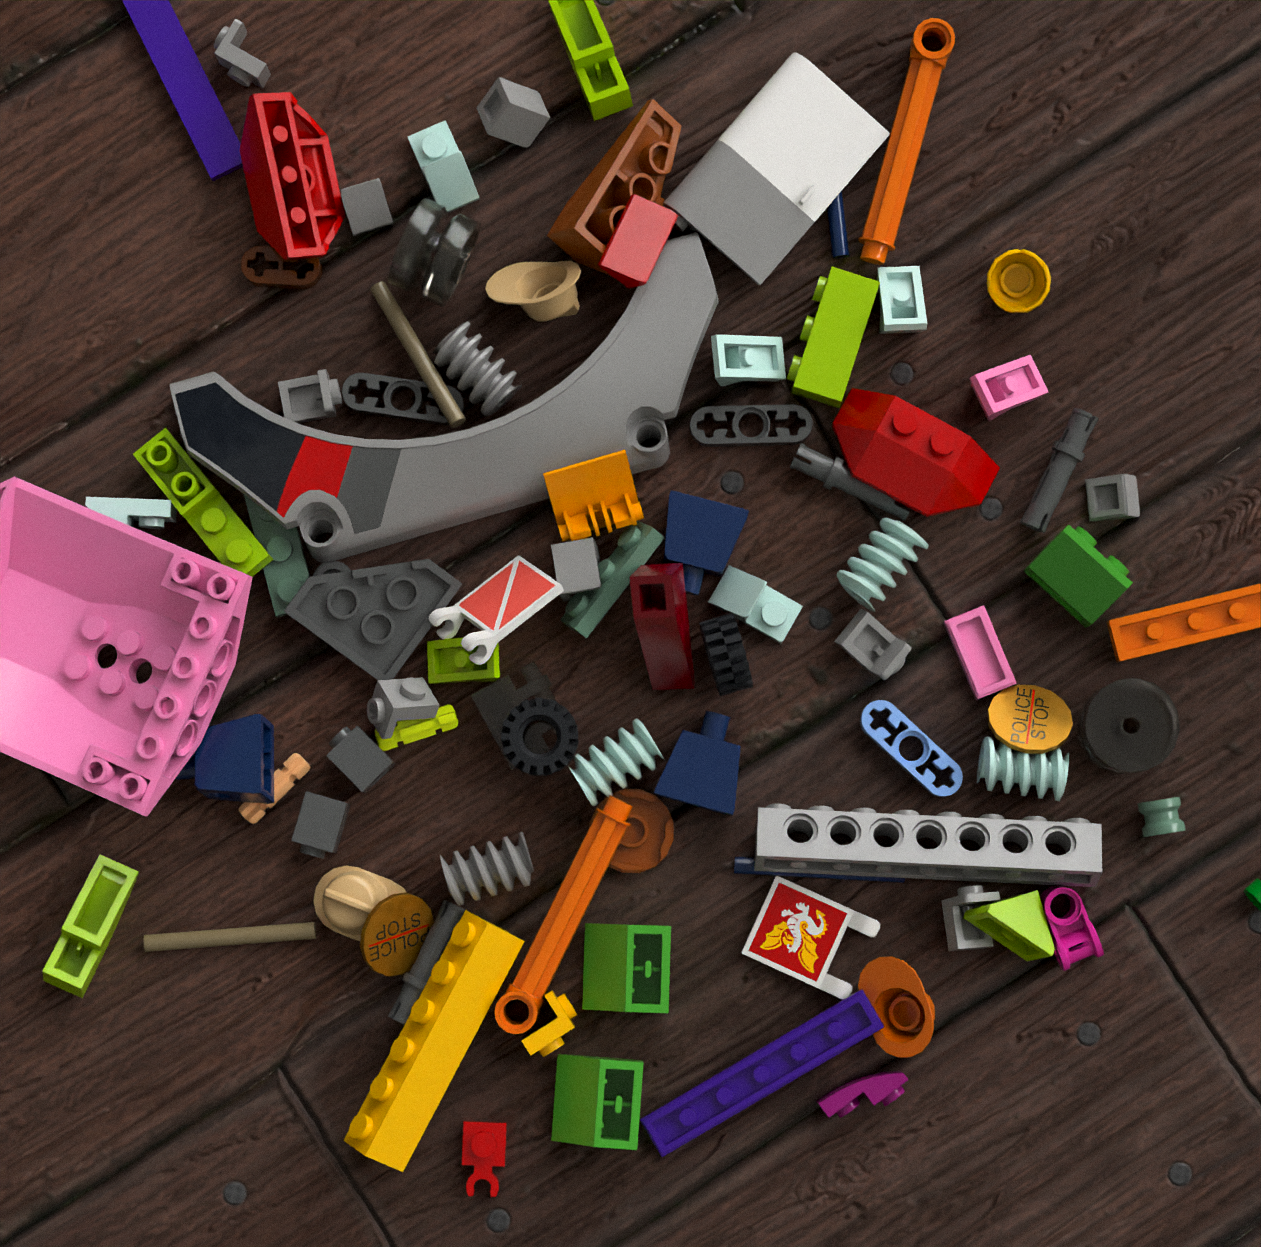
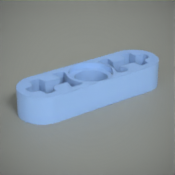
M876 700L869 703L863 709L860 716V725L864 733L930 794L937 797H946L954 794L960 788L963 775L959 765L892 703L885 700ZM874 709L879 713L885 709L890 714L887 722L894 729L898 728L900 722L907 728L894 738L891 746L884 741L885 738L891 735L885 728L879 727L876 730L871 728L870 724L873 721L872 716L869 714L871 710ZM913 736L921 741L923 753L918 760L908 761L901 756L899 744L903 738ZM931 751L938 756V759L931 762L937 769L943 770L947 767L951 769L952 773L949 779L953 784L950 788L945 785L936 788L933 785L936 777L928 768L923 771L922 775L916 771V767L928 760Z

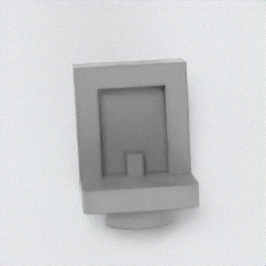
M235 19L230 28L224 26L219 32L214 43V48L217 49L214 54L219 64L229 69L227 75L243 86L249 87L251 83H254L263 89L271 73L266 63L239 48L247 35V30L243 22Z
M323 369L317 371L318 375L278 382L284 418L296 423H304L336 417L335 405L342 404L338 379L330 380L327 370Z
M863 609L859 610L834 641L869 673L883 680H887L890 675L895 674L902 668L905 663V657L911 651V647L906 642L896 638L869 612Z
M423 677L378 680L373 696L367 704V716L369 721L374 724L381 738L388 739L392 737L397 721L435 718L439 703Z
M982 885L967 886L957 889L958 896L941 900L949 951L993 947L992 937L965 920L963 916L966 910L1000 901L999 892H983Z

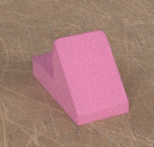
M1031 355L970 377L971 386L988 421L1014 407L1036 400L1049 393Z

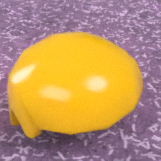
M1025 249L1006 251L995 258L987 273L988 293L994 303L1006 312L1028 313L1042 305L1050 292L1051 276L1048 266L1036 254Z

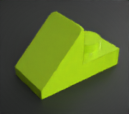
M463 638L427 641L428 684L468 681L495 682L500 678L499 643H497L489 660L482 665H477L470 661L469 656L476 652L478 645L472 651H467L461 645Z

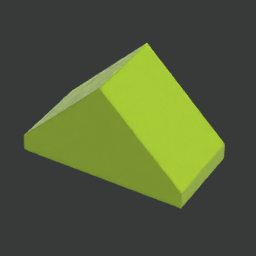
M1038 890L1011 896L965 911L963 916L965 920L1026 961L1051 957L1054 953V943Z

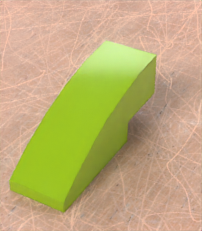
M547 0L593 120L595 121L633 107L630 89L616 59L612 42L594 0Z
M101 854L99 855L61 928L62 934L42 971L43 981L83 998L121 918L139 871Z

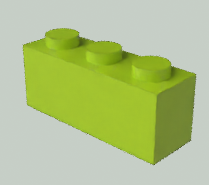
M831 267L828 278L819 277L812 299L820 302L815 318L808 315L806 317L799 340L806 341L807 345L803 357L794 355L787 376V380L794 381L791 393L833 407H840L877 294L879 281L835 267Z

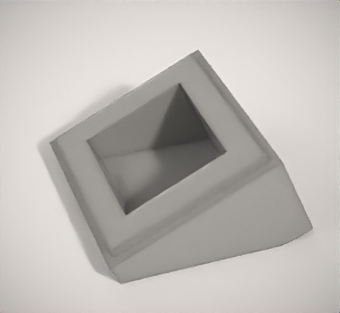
M379 178L339 190L353 236L393 224Z
M1118 474L1085 479L1089 521L1128 519L1140 516L1137 479L1135 475Z

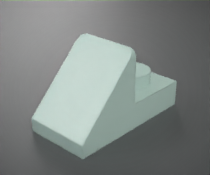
M446 120L407 136L441 215L480 199L463 154L459 151Z
M920 266L877 267V281L880 282L878 287L880 334L915 333L927 330Z
M718 334L711 336L715 379L720 386H727L740 381L776 382L786 379L782 337Z
M86 497L85 505L89 509L131 527H134V521H139V527L148 529H163L165 522H176L177 509L171 503V500Z
M729 565L708 603L727 614L733 613L736 619L782 644L803 606L768 587L766 581Z

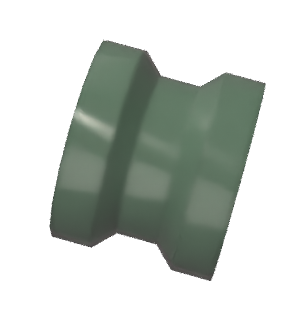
M1180 797L1137 803L1138 811L1144 815L1145 825L1142 828L1143 837L1186 830L1185 823L1179 819L1178 809L1181 806Z

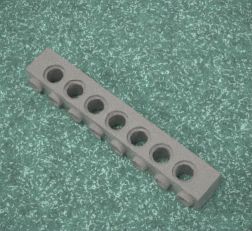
M777 803L770 804L766 808L758 807L754 871L1096 887L1102 874V824L1090 823L1089 820L1084 818H1070L1064 822L1047 821L1046 818L1041 816H1027L1022 820L1004 819L1002 815L984 814L979 818L962 817L961 814L956 812H942L936 816L919 815L918 812L913 810H899L894 812V814L877 813L871 808H856L851 812L834 811L833 808L828 806H813L808 810L791 809L786 804ZM799 831L805 833L810 840L804 843H797L791 840L788 835ZM839 833L846 834L851 838L852 843L839 845L831 837ZM881 835L888 836L895 842V845L882 847L876 843L874 838ZM924 837L930 838L937 843L938 847L925 849L919 845L917 840ZM963 840H973L981 849L978 851H968L962 847L960 842ZM1015 842L1022 847L1023 852L1011 853L1005 849L1003 843ZM1058 844L1065 850L1066 854L1054 855L1048 851L1046 845Z

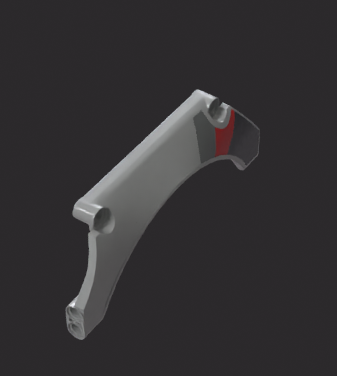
M694 232L667 240L647 283L637 287L625 312L608 337L582 365L560 384L531 403L501 418L470 429L434 437L404 440L364 439L332 434L307 427L277 415L244 396L215 372L171 383L170 391L189 457L194 458L234 486L285 529L288 530L299 526L311 556L316 561L325 563L549 499L543 473L625 450L631 474L662 466L670 455L668 434L664 420L677 416L693 363L715 309L719 304V300L698 233ZM653 438L660 441L651 448H645L640 445L646 439ZM329 532L333 534L324 543L315 542L316 538L322 533Z

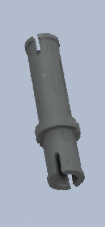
M1073 408L1068 424L1059 441H1054L1051 449L1054 452L1032 496L1031 502L1020 520L1022 525H1026V527L1039 533H1045L1050 518L1061 499L1073 470L1078 462L1082 463L1085 457L1083 450L1086 442L1099 420L1096 416H1092L1091 413L1082 409Z
M803 443L800 444L796 454L810 460L811 463L794 457L789 468L796 469L824 482L823 487L829 490L833 486L901 518L900 520H906L910 512L908 509L895 504L896 500L852 477L848 466L843 464L844 459L836 457L835 460L805 446Z
M443 900L442 906L419 951L410 972H405L402 978L405 982L388 1017L405 1025L413 1004L419 999L431 976L434 965L439 961L451 938L452 931L460 921L465 909Z

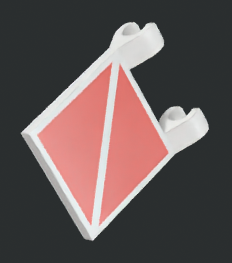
M518 555L454 606L436 609L429 615L428 619L436 627L446 620L445 625L436 632L442 639L453 638L464 618L482 630L466 635L461 641L462 647L467 651H472L478 645V649L475 653L470 654L469 659L474 664L482 665L489 660L500 640L552 601L564 589L560 583Z

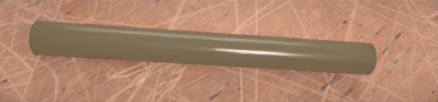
M384 281L376 283L370 289L451 428L460 426L466 421V418L386 283Z
M315 922L150 934L144 935L145 952L316 939Z

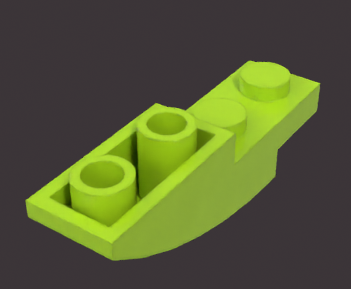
M164 428L133 453L134 457L167 498L171 500V503L192 526L221 564L253 577L274 560L167 428Z

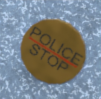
M1015 685L1003 689L993 697L987 712L988 725L995 737L1007 747L1029 754H1043L1056 750L1067 741L1073 726L1071 711L1064 700L1051 690L1036 685Z
M409 893L392 894L380 901L368 914L361 930L360 949L364 961L373 971L389 977L403 975L411 970L434 923L431 909L423 899Z

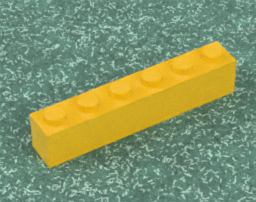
M465 910L460 921L454 927L451 938L439 961L434 965L431 976L419 999L413 1004L410 1016L401 1033L393 1042L378 1076L373 1080L370 1091L358 1114L351 1121L349 1131L344 1138L346 1143L368 1158L401 1172L404 1171L525 941Z

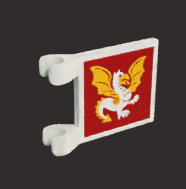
M776 876L742 954L844 1000L852 992L851 984L827 974V971L847 926L869 937H875L880 929V923L873 918Z

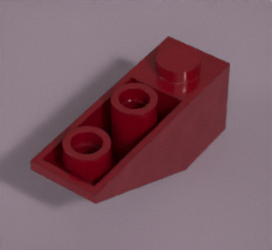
M683 563L641 565L629 578L634 622L652 690L694 689L695 680Z

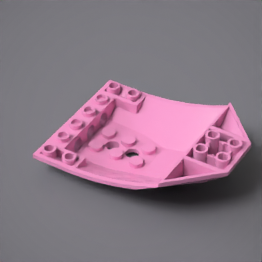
M15 476L0 483V752L147 817L200 746L236 665L253 577L105 516ZM113 645L117 651L115 663L109 668H101L98 663L99 652L105 646ZM150 662L152 674L146 682L139 684L136 678L137 670L141 664Z

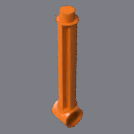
M930 18L921 22L917 26L910 43V64L862 237L859 238V242L864 244L860 259L868 263L884 265L888 251L895 250L896 236L942 70L945 69L955 44L953 28L946 21L939 18ZM927 36H934L942 42L943 48L937 52L928 51L923 46L921 40Z
M610 795L603 810L596 808L597 813L513 982L509 983L506 992L496 1003L494 1011L495 1020L504 1031L512 1034L524 1033L531 1029L539 1018L540 1008L544 1002L543 997L627 827L631 826L626 820L633 808L632 805ZM518 999L526 1003L529 1008L528 1019L523 1022L511 1020L506 1012L509 1001Z

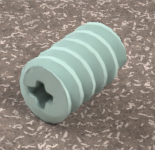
M882 518L879 525L884 533L871 531L869 534V539L873 546L861 544L858 547L862 559L856 557L848 559L847 564L852 573L845 570L837 572V578L845 591L858 603L875 612V609L869 599L871 597L881 601L886 599L880 586L882 584L892 588L897 586L891 573L893 571L903 575L908 573L901 562L903 558L913 562L918 561V557L912 549L913 546L916 545L924 549L929 547L926 541L910 527L898 520L895 521L889 518Z
M637 718L632 721L633 735L623 727L618 729L620 743L617 744L610 737L606 736L603 738L605 752L591 745L588 748L590 761H587L579 754L574 756L576 769L572 770L570 768L591 805L596 806L598 804L597 790L607 797L612 796V781L624 789L627 787L625 773L629 772L639 780L642 778L640 764L643 763L654 771L657 769L655 755H659L664 759L646 727Z
M987 736L983 739L981 745L977 783L980 778H985L987 791H992L996 782L1000 780L1006 794H1009L1014 783H1019L1021 796H1026L1031 785H1034L1040 799H1043L1048 788H1053L1055 801H1060L1067 782L1069 753L1066 754L1064 760L1060 747L1050 751L1047 757L1045 753L1029 755V753L1017 750L1012 752L1011 748L1002 742L999 743L995 750L992 737Z

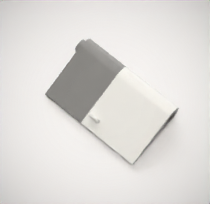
M793 52L664 201L663 206L678 215L673 226L680 232H683L686 228L691 231L697 230L760 286L890 133L814 64L802 55Z

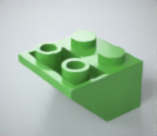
M1068 524L1026 567L1024 572L1087 628L1133 582L1126 577L1129 571L1118 559L1111 555L1106 559L1094 548L1097 542L1086 530L1079 526L1074 530Z
M585 923L582 1009L669 1013L671 926Z
M558 1054L551 1141L599 1148L637 1150L643 1060Z

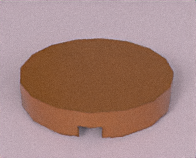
M623 789L613 793L612 796L632 805L633 808L626 820L631 826L627 827L608 867L622 873H641L654 868L667 856L673 842L674 823L668 808L657 796L642 789ZM606 797L596 808L603 810L609 797ZM595 809V812H594V814H593V816H592V819H591V821H590V825H591V823H592V821H593V819H594V817H595V815H596V813H597V810H596V809Z

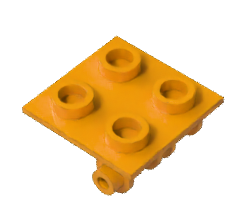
M625 450L543 473L562 542L591 537L592 530L595 531L596 537L600 536L599 528L607 527L608 533H612L611 525L613 524L618 529L629 525L636 526V521L644 519Z

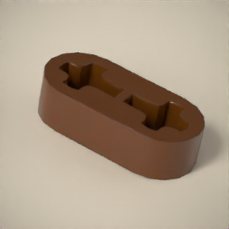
M272 246L252 247L245 252L241 260V270L246 279L251 284L259 287L308 289L315 286L322 275V265L318 257L305 258L309 266L314 267V270L306 272L305 279H299L296 271L285 270V266H298L300 259L284 260ZM260 256L265 257L267 264L278 265V269L264 270L261 277H258L255 270L249 267L250 264L257 263Z

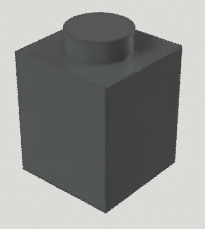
M346 726L329 742L333 749L326 756L365 794L396 765L359 726H356L352 731Z
M306 791L291 840L301 844L299 852L324 859L326 851L337 853L351 804Z

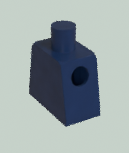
M671 490L668 502L664 563H683L686 594L699 596L704 573L718 577L722 576L745 525L749 510Z
M706 711L699 734L685 730L682 731L658 781L654 795L729 816L733 815L741 746L724 741L730 717Z
M254 714L208 727L200 746L177 775L176 779L195 778L196 790L209 799L264 804L274 803V725L263 715Z

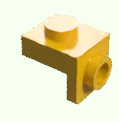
M551 990L544 995L557 1018L522 1039V1043L530 1056L537 1051L543 1057L565 1044L561 1036L575 1028L571 1019L577 1016V1013L564 993L557 997L554 991Z

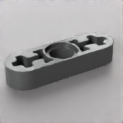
M355 373L349 376L343 384V399L346 405L354 412L443 426L449 425L445 416L440 415L437 407L426 405L427 414H419L423 405L421 391H429L423 381L369 373ZM365 382L369 391L381 393L380 385H388L384 392L385 408L377 407L380 401L374 397H365L363 404H358L356 397L350 394L351 389H358L360 383ZM446 385L461 412L464 413V401L460 392L456 388ZM399 388H408L415 394V403L408 410H397L391 403L393 393ZM429 392L428 400L435 401L431 392Z
M796 404L706 406L698 409L693 414L690 421V434L696 443L704 447L797 445L808 438L812 430L813 421L808 410ZM754 414L762 420L763 430L758 436L747 437L741 433L739 421L743 416ZM768 414H776L774 423L786 422L789 414H796L797 421L804 422L805 427L799 428L795 436L790 435L788 428H775L776 437H768L770 430ZM726 415H734L732 421L734 438H726L727 429L714 430L713 437L710 438L705 437L704 430H697L696 425L702 424L705 416H712L713 422L716 424H727Z

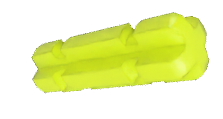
M447 704L438 708L435 718L397 721L391 738L382 739L377 729H375V736L382 751H388L397 748V743L402 741L406 745L437 735L436 730L442 729V732L458 727V719L453 706Z

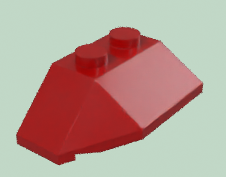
M291 92L257 93L249 96L239 150L257 232L284 260L323 257L326 255L330 243L336 236L345 218L328 136L315 120L297 104L298 100Z
M852 388L831 425L835 435H837L841 451L852 477L926 517L967 507L980 506L1000 469L971 436L895 395Z

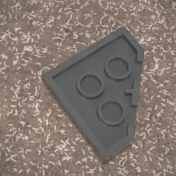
M430 559L310 576L283 611L375 679L391 680L396 676L432 627L428 619L429 615L436 609L446 607L462 586V583Z

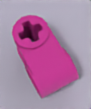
M1058 885L1044 890L1040 899L1054 943V955L1063 971L1069 970L1070 964L1092 955L1097 958L1103 956L1104 952L1100 939L1089 920L1078 893L1070 888ZM1058 894H1065L1070 900V910L1063 917L1057 918L1051 912V901Z

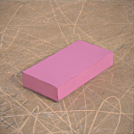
M984 605L943 622L976 700L1017 684Z

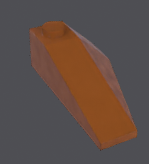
M654 99L648 100L566 203L547 236L577 263L608 274L598 266V263L630 196L636 194L663 206L664 198H661L666 174L670 173L682 126Z

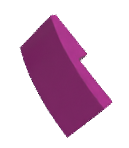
M901 1071L871 1074L834 1089L816 1102L829 1118L835 1113L839 1118H842L860 1104L857 1096L861 1093H864L874 1106L880 1101L884 1106H887L905 1092L901 1085L909 1079Z

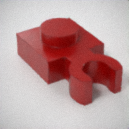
M463 1122L462 1165L474 1166V1172L466 1183L468 1196H474L475 1182L480 1179H485L490 1183V1196H497L499 1180L493 1173V1166L505 1167L507 1122Z

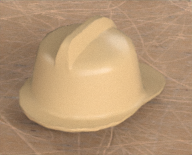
M573 261L520 262L506 266L494 273L488 280L485 289L488 297L495 302L520 305L530 318L538 322H545L578 313L580 305L575 283L579 279L581 270L579 265Z
M346 865L332 869L321 878L316 886L313 901L316 914L325 926L334 932L360 941L361 930L368 914L373 908L392 894L407 892L402 886L390 879L358 867Z

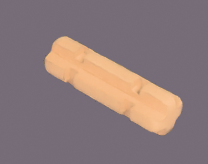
M292 754L283 763L285 767L282 770L278 768L274 772V803L244 802L239 807L240 814L249 823H257L266 814L264 810L267 807L272 808L295 785L293 782L296 779L300 780L310 770L309 763L300 754Z

